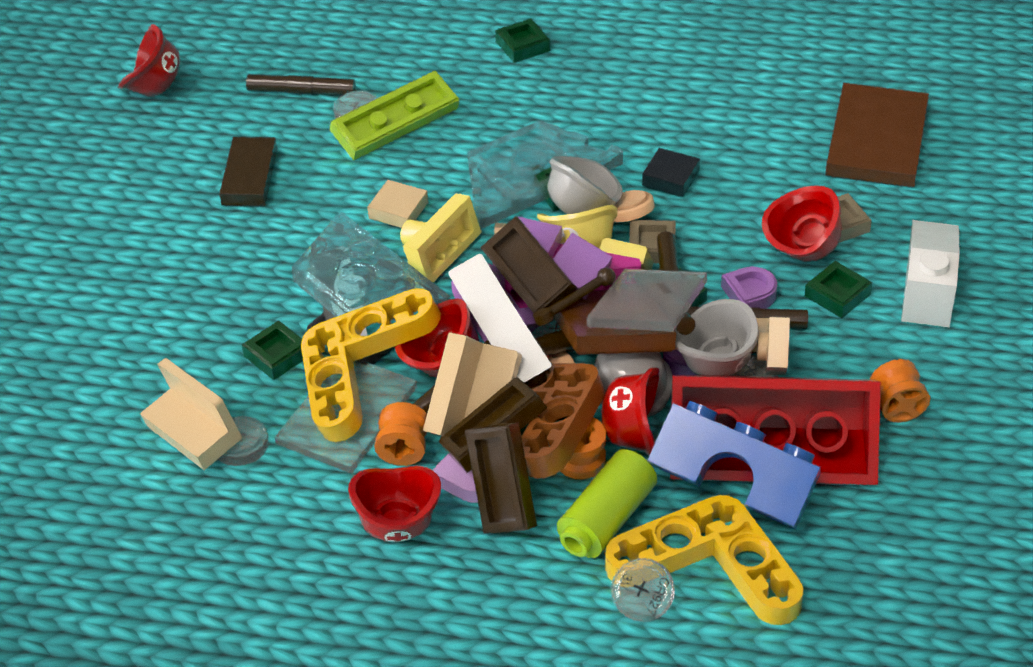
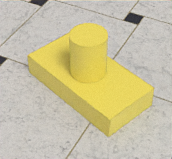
M455 193L427 222L407 220L403 224L400 237L416 284L431 286L482 233L470 196Z

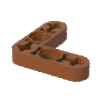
M551 363L552 366L525 382L528 387L533 388L532 390L540 396L547 407L546 410L529 423L521 437L529 477L537 479L550 477L563 470L569 462L605 395V389L597 367L592 364ZM565 417H568V418H567V419H565V420H562V421H559V422H556V421H557V420H559V419H562V418H565Z

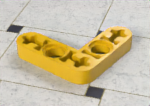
M420 288L404 291L318 323L304 334L301 341L311 416L325 439L332 442L345 441L352 437L362 425L363 415L353 361L424 336L438 325L441 313L429 291ZM395 319L396 322L392 324L391 320ZM382 323L380 328L371 335L360 336L362 331L369 325ZM325 345H327L328 352L331 356L324 357L322 355V353L325 350ZM334 374H342V377L336 384L327 388L321 387L326 378ZM339 404L342 410L339 411V418L336 419L335 410L332 405Z
M717 495L709 497L612 538L606 546L605 571L608 578L619 586L624 585L630 588L634 587V584L641 586L643 581L648 583L713 555L753 612L762 621L771 625L789 624L797 619L801 612L803 586L799 578L746 507L738 499L731 496ZM677 533L686 536L690 543L682 548H671L664 544L662 539L669 534ZM752 551L759 554L764 561L752 567L740 564L735 557L741 552ZM624 556H627L631 561H637V560H638V563H636V564H631V562H630L629 560H627V559L620 560V558H621V557H624ZM769 587L776 595L775 597L768 598ZM787 596V601L782 602L779 599Z

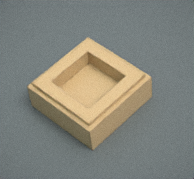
M387 180L368 205V217L375 221L402 228L407 220H416L428 204L427 190Z

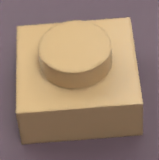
M770 317L768 331H759L757 361H766V375H786L788 368L790 318Z

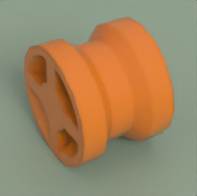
M897 359L884 363L870 377V380L881 381L880 409L884 418L890 422L910 421L925 412L930 405L931 397L925 385L919 382L920 375L915 364L909 360Z
M396 402L384 407L379 415L378 424L380 431L375 438L374 444L377 455L387 463L399 466L412 465L420 461L426 449L424 437L427 432L423 431L427 413L419 406L408 402Z
M592 418L569 462L560 471L565 476L584 480L596 476L605 466L606 450L604 447L606 444V430L598 419Z

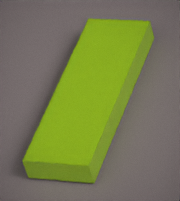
M435 70L332 120L330 131L350 157L356 160L458 109L460 99Z

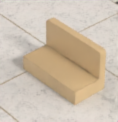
M449 332L423 431L441 437L513 378L517 377L522 358L521 353L511 349L484 344L468 336Z
M164 358L157 365L170 389L142 411L140 415L148 428L205 470L239 442L242 436L222 398L170 360Z

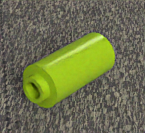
M621 449L615 452L557 522V531L563 547L577 557H598L609 541L614 538L656 486L657 474L653 466L643 456L634 451Z

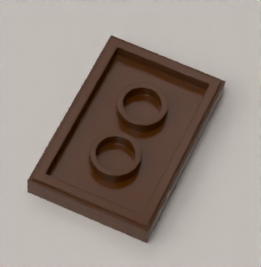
M843 83L825 175L914 187L929 93Z
M638 289L594 290L586 300L581 298L554 315L555 321L579 355L672 352V350H675L676 332Z

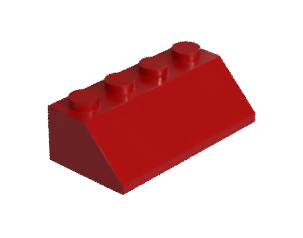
M672 374L671 406L674 403L686 408L689 401L698 403L718 413L715 422L732 429L735 428L737 422H741L765 433L766 436L763 442L783 450L785 444L789 443L814 454L815 457L812 464L821 468V474L817 483L878 485L881 381L870 379ZM723 458L709 467L703 480L753 481V472L749 465L742 460ZM670 474V479H680Z

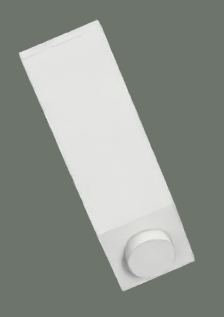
M912 221L902 322L950 327L959 267V225Z

